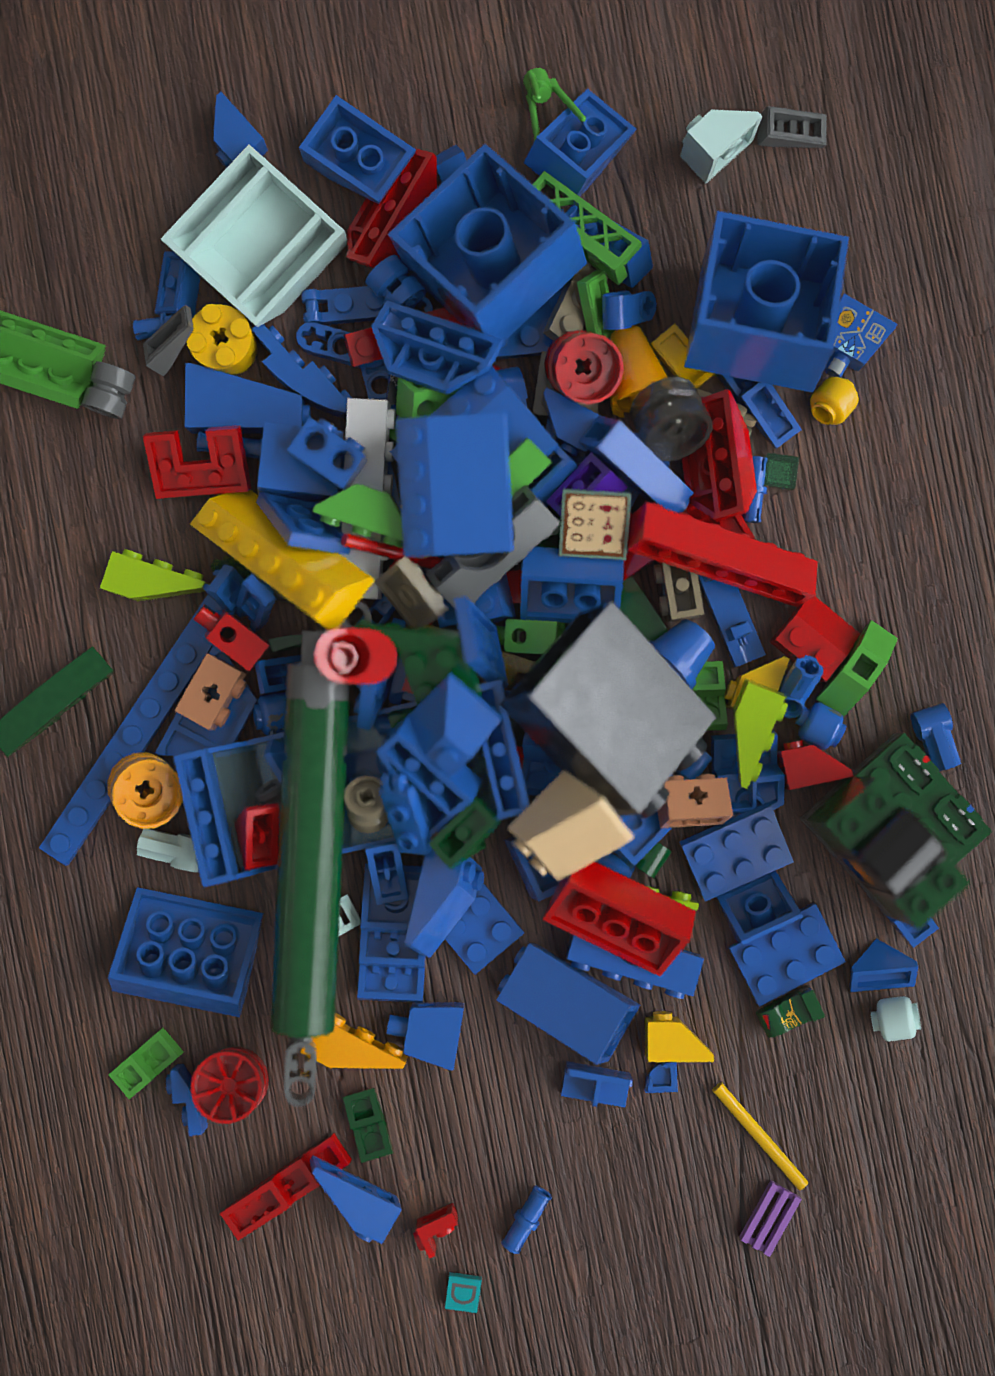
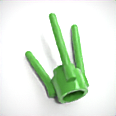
M534 68L526 73L523 82L528 93L526 99L529 104L534 141L540 134L536 103H544L549 100L552 92L558 95L581 122L586 120L580 109L559 87L556 78L549 79L547 72L542 68Z

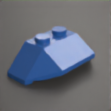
M386 300L371 326L390 375L444 394L451 393L489 371L504 343L501 338Z

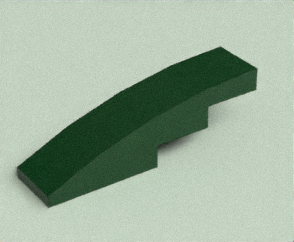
M93 646L48 679L0 719V750L7 758L57 722L63 713L84 699L90 690L113 674V669Z

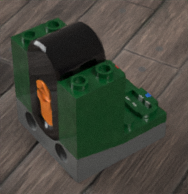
M894 733L853 770L854 777L841 780L799 819L885 915L920 929L971 884L956 867V864L993 831L985 824L984 819L968 801L944 778L936 765L918 745H915L905 733Z

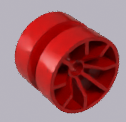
M228 1047L214 1053L198 1066L192 1078L191 1095L196 1108L205 1118L216 1123L230 1124L244 1119L259 1106L266 1095L269 1082L266 1066L257 1054L243 1047Z

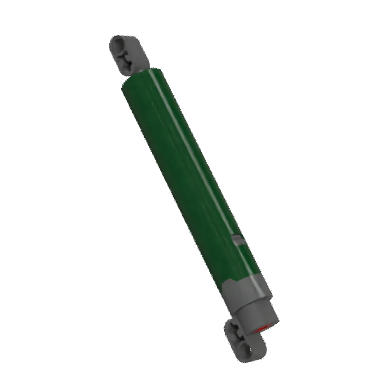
M358 602L353 609L360 610L364 614L365 620L371 621L370 611L367 606ZM346 619L339 627L356 629L355 627L350 626L347 623ZM303 631L301 665H287L283 741L286 760L282 762L270 1029L275 1034L292 1037L286 1048L284 1094L286 1100L291 1105L297 1107L310 1103L315 1093L316 1045L312 1038L327 1036L335 1028L345 811L344 795L347 763H343V758L346 756L348 746L350 684L330 681L321 674L316 666L314 656L316 643L326 633L318 631ZM298 1047H304L305 1053H307L304 1056V1069H297V1054L295 1053H297ZM299 1080L304 1081L308 1084L309 1089L303 1094H295L290 1089L292 1083Z

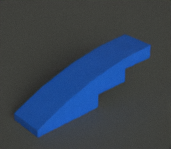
M716 374L724 387L731 391L735 401L747 408L746 413L757 419L755 426L774 449L780 447L802 430L772 384Z

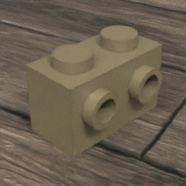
M657 561L658 564L653 565L655 583L662 586L663 596L658 597L661 616H667V622L669 623L681 621L682 619L699 618L704 615L698 575Z

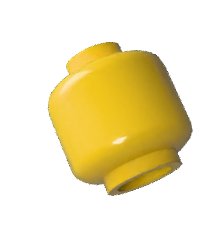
M829 377L824 380L810 398L811 412L814 418L825 425H838L844 422L859 402L854 384L848 379L840 377Z

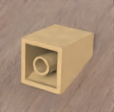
M565 770L507 828L516 838L513 845L524 856L528 857L531 855L533 857L529 863L542 876L548 872L558 881L629 843L634 838L603 797Z

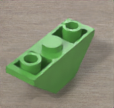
M355 484L314 507L313 512L322 515L320 522L339 527L342 521L353 525L351 532L370 538L372 532L385 535L383 542L400 548L403 547L402 514L393 496L388 493Z
M870 620L856 640L848 656L835 670L815 700L840 712L844 717L867 693L887 665L898 638Z

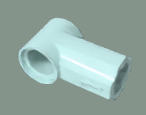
M143 828L137 844L138 856L171 863L170 866L177 869L199 872L191 835H174L150 828Z

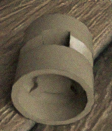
M358 777L350 782L345 791L344 798L348 820L352 827L359 832H377L388 822L379 793L382 783L375 777Z

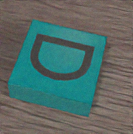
M450 1272L445 1309L477 1313L482 1276Z

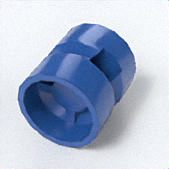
M398 255L389 256L381 261L370 272L365 281L377 297H384L383 304L388 300L414 309L422 301L427 292L426 288L415 276H408L409 268Z

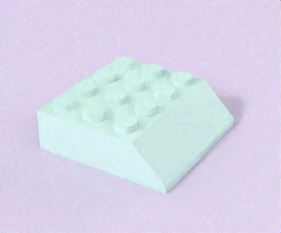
M249 144L161 238L162 242L256 327L284 313L301 295L302 291L314 281L347 245L345 230Z

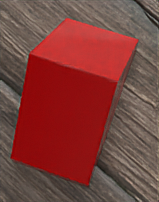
M275 803L244 808L234 821L244 868L247 870L277 865L279 805Z

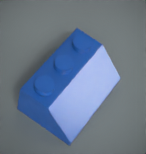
M534 547L523 559L520 620L571 623L580 612L611 601L620 609L623 585V560L559 556L560 548Z

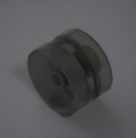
M681 377L664 378L651 383L639 392L632 401L629 410L631 421L640 436L641 442L663 462L689 456L703 446L709 439L713 429L712 419L706 407L702 404L701 396L696 386L690 380Z

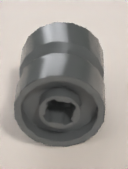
M96 361L90 376L93 386L86 388L81 405L101 415L121 420L127 405L124 395L131 393L136 376L117 366Z

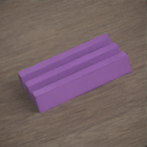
M770 1180L741 1232L740 1240L752 1245L754 1249L760 1250L770 1257L796 1211L801 1198ZM775 1192L780 1193L756 1238H753L752 1234ZM787 1198L790 1199L784 1211L782 1212L779 1220L777 1221L774 1229L772 1230L769 1238L764 1244L763 1241L767 1236L770 1228L772 1227L775 1219L777 1218L780 1210L782 1209L785 1201L787 1200Z

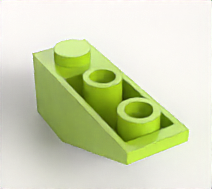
M124 549L122 554L112 551L100 586L101 589L132 600L143 601L204 592L203 586L208 583L202 581L204 575L188 569H185L183 574L171 571L172 564L154 559L153 564L141 561L143 555Z
M746 678L733 707L738 780L742 787L748 789L750 782H756L760 775L762 764L759 763L763 751L768 752L775 738V734L771 731L776 720L782 721L788 703L784 702L786 697L782 692Z

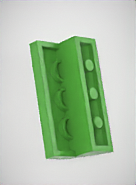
M0 310V384L78 409L82 403L86 388L93 386L90 376L95 362H102L106 345Z

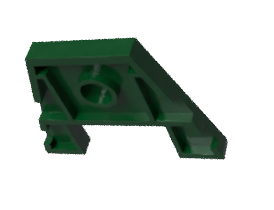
M360 620L355 625L356 629L380 631L390 638L398 650L417 706L449 673L481 697L482 691L475 670L465 662L460 632L419 627L418 630L401 628L400 624L387 623L385 626L372 624L370 620ZM416 707L391 711L388 715L391 728H394Z

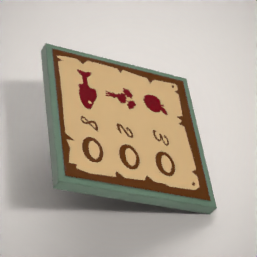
M563 489L559 556L626 560L631 493Z

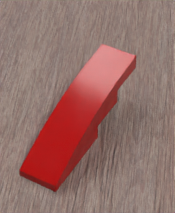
M335 1133L292 1160L220 1212V1215L238 1241L289 1209L295 1201L320 1186L311 1170L309 1160L312 1155L340 1169L350 1164L352 1159Z

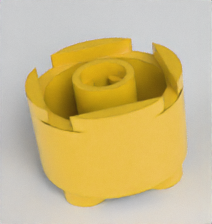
M207 304L192 318L194 329L187 339V346L201 366L235 375L243 373L252 365L258 349L256 336L251 330L252 327L240 311L228 305ZM225 337L228 339L226 343L220 342L219 345L217 344L220 339Z

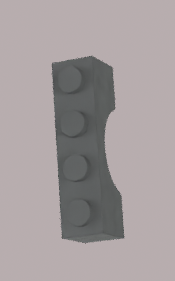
M526 484L511 497L514 551L478 553L469 556L447 555L426 574L435 589L454 608V599L466 596L474 604L482 593L491 585L500 581L511 567L523 560L530 550L540 541L549 537L560 524Z

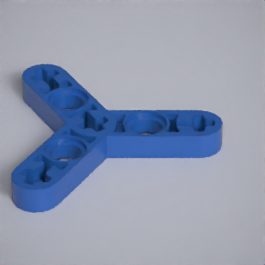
M426 297L417 305L418 308L424 305V312L433 311L432 304ZM315 322L304 323L299 327L296 338L304 352L352 366L348 353L339 355L333 350L335 342L339 339H344L343 335L350 332ZM312 331H316L317 338L327 341V334L331 335L327 342V351L323 350L325 348L324 344L318 341H313L311 346L308 345L304 336H310ZM384 359L355 366L362 370L368 398L387 400L388 391L384 394H376L372 391V383L378 378H384L390 383L391 375L387 370ZM391 404V409L396 410V405Z

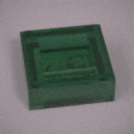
M767 453L766 458H768V461L766 463L764 486L794 490L796 487L799 457Z

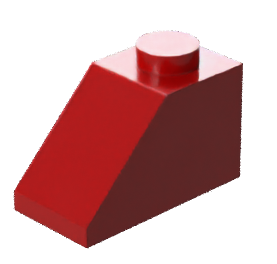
M803 740L784 743V750L777 751L779 768L785 774V790L854 777L853 771L814 745H803Z

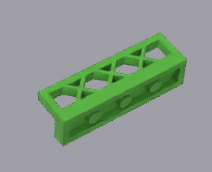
M544 171L532 185L539 191L546 184L554 189L556 199H551L550 201L560 209L561 206L576 205L579 208L580 216L572 217L571 219L575 221L576 225H580V228L577 227L586 260L597 270L605 271L609 279L620 285L627 277L625 265L642 247L641 241ZM599 222L603 225L604 234L589 236L585 233V224ZM623 240L629 246L618 257L609 250L610 241Z

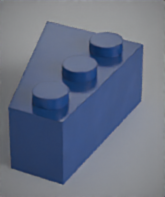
M409 713L388 732L376 752L390 774H403L406 777L408 786L415 788L430 836H432L473 801L483 780L466 765L450 777L425 757L409 719Z

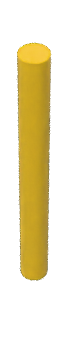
M722 1082L717 1084L712 1090L714 1094L798 1190L804 1189L808 1184L807 1179Z

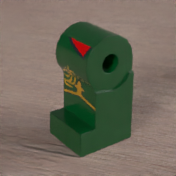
M808 985L773 1000L772 1003L760 1008L756 1012L768 1038L782 1035L809 1021L815 1022L826 1017L813 989Z

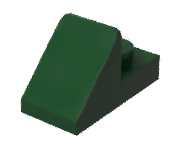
M475 797L429 843V846L449 869H453L484 849L486 844L483 840L501 822L480 798Z

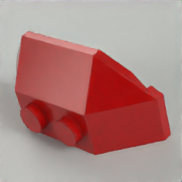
M416 149V153L379 204L367 198L365 199L348 229L347 258L350 261L374 268L387 257L398 255L388 234L437 189V157L434 153Z
M726 389L698 399L695 406L696 411L689 420L680 441L685 484L694 492L689 498V503L716 521L746 513L757 492L749 430L731 391Z

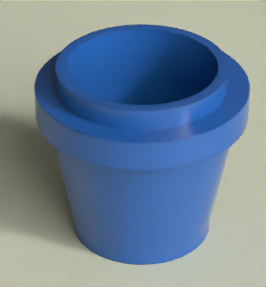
M682 619L656 640L648 641L691 689L696 686L698 674L715 649V644L709 634L699 625L688 619Z

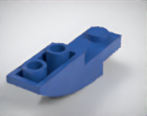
M262 324L251 329L256 338L270 353L262 362L279 383L290 392L302 395L305 402L331 415L347 419V399L352 397L345 389L342 392L336 389L332 384L336 379L324 365L318 368L312 361L302 369L306 364L294 350L288 353L281 345L285 340L273 325L267 328Z

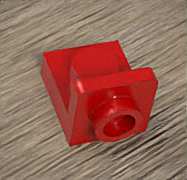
M453 1203L417 1219L416 1231L413 1232L414 1239L419 1250H425L429 1259L436 1256V1244L432 1236L436 1235L437 1238L444 1237L455 1229L454 1226L458 1225V1213Z

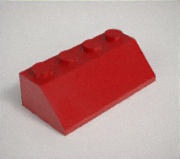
M594 861L560 880L542 920L651 973L661 976L690 941L696 911Z

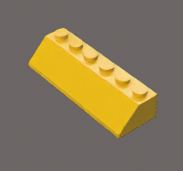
M253 491L225 493L209 498L190 525L328 630L340 627L375 581L373 577L339 553L288 545L256 503L258 495Z

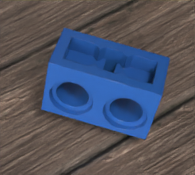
M309 417L287 449L288 453L342 491L348 489L368 461L366 455L362 453L365 448L350 437L344 441L335 435L337 429L326 420L320 418L316 422ZM313 436H322L324 438V445L320 450L311 451L308 449V441ZM342 454L352 457L351 466L345 470H339L335 467L337 457Z

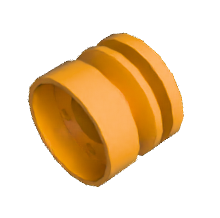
M137 752L123 757L112 768L107 779V793L118 815L128 824L138 828H156L169 822L178 813L183 801L178 774L161 757L149 752ZM143 780H146L150 789H144L143 793L140 794L135 787L136 785H142Z

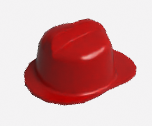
M331 629L318 640L314 652L316 666L321 674L330 681L338 683H378L391 674L397 660L396 649L390 638L380 631L371 629Z

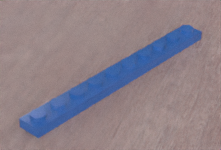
M209 595L206 596L40 845L39 849L63 865L67 866L71 863L111 803L107 793V779L112 768L125 756L132 753L145 752L190 684L204 657L212 649L213 644L205 638V633L208 630L193 620L204 604L219 615L224 610ZM237 606L232 611H226L235 616ZM224 627V628L221 630V632H220L221 635L224 633V631L226 630L227 627Z

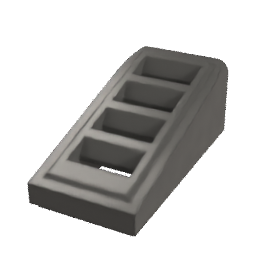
M767 106L760 113L763 117L758 126V145L824 148L826 146V114ZM784 123H787V132H784ZM797 123H800V134H797ZM809 124H813V136H809Z
M185 305L143 343L146 366L162 376H165L170 370L194 329L190 307Z

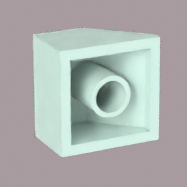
M711 110L704 117L698 115L686 127L687 135L682 141L684 145L680 157L706 184L753 141L763 116L755 111Z

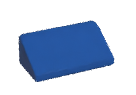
M166 251L163 255L155 314L166 313L167 316H173L179 309L187 305L191 308L193 318L196 311L201 276L174 251Z

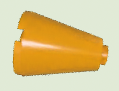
M632 325V327L627 329L615 330L611 334L610 340L616 344L622 355L624 371L620 385L610 396V406L613 414L625 418L624 412H633L634 417H642L665 408L668 405L667 399L669 397L674 399L675 397L674 389L642 329Z

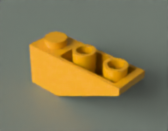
M335 1013L334 1031L327 1036L312 1038L316 1045V1061L329 1068L403 1069L408 1056L403 1054V1049L400 1046L388 1041L386 1044L375 1040V1034L363 1027L358 1026L357 1029L348 1026L345 1024L346 1019ZM303 1047L300 1053L305 1055L307 1053H305V1048Z

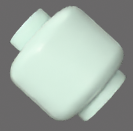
M908 997L880 999L877 1002V1011L871 1012L873 1030L880 1031L882 1038L886 1041L914 1038L916 1030L921 1029L917 1003L912 1004Z

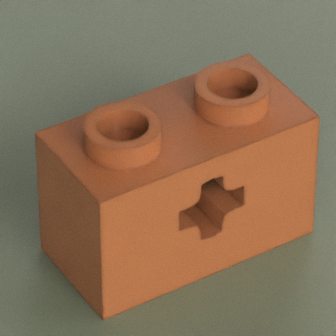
M207 653L174 711L208 730H216L217 726L223 727L231 713L227 708L232 699H238L247 685V682L244 681L247 674L216 656ZM209 688H217L216 692L220 694L218 700L211 699V695L207 693Z
M714 774L700 775L693 780H684L683 776H671L663 784L670 793L663 806L657 810L660 828L722 825L733 816L727 778H715Z

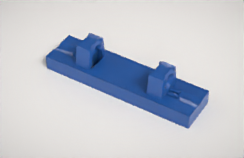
M698 575L699 584L734 668L765 656V651L739 589L716 580L710 581V578Z

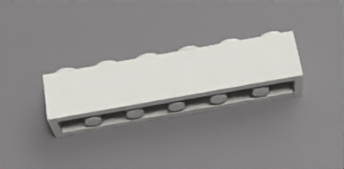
M348 398L346 440L350 437L365 448L362 453L368 459L351 486L360 484L391 495L393 476L388 475V462H393L394 460L390 453L394 448V442H389L390 429H395L396 410L391 409V404L387 400ZM345 454L344 470L352 464V457ZM342 522L343 533L385 543L383 542L385 535L372 532L371 538L351 532L353 525ZM352 548L349 555L341 554L375 580L384 574L383 561L389 560L387 557ZM373 582L362 598L381 599L382 591Z

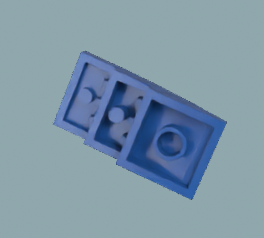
M365 864L360 926L358 1000L423 1003L426 957L404 944L423 866L402 865L409 899L376 905L369 865Z

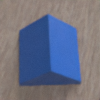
M776 870L716 897L735 939L742 945L803 917Z

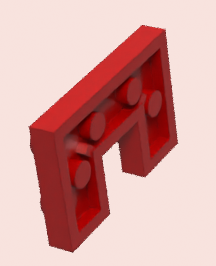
M240 425L212 427L205 431L211 460L184 462L178 430L146 433L143 436L155 498L248 492L252 487Z

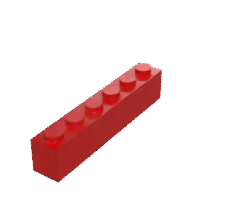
M646 502L631 515L627 551L795 607L816 596L818 561L807 558L802 553L778 548L773 543H764L752 539L747 534L723 529L718 524L694 519L689 514L665 509L657 503Z

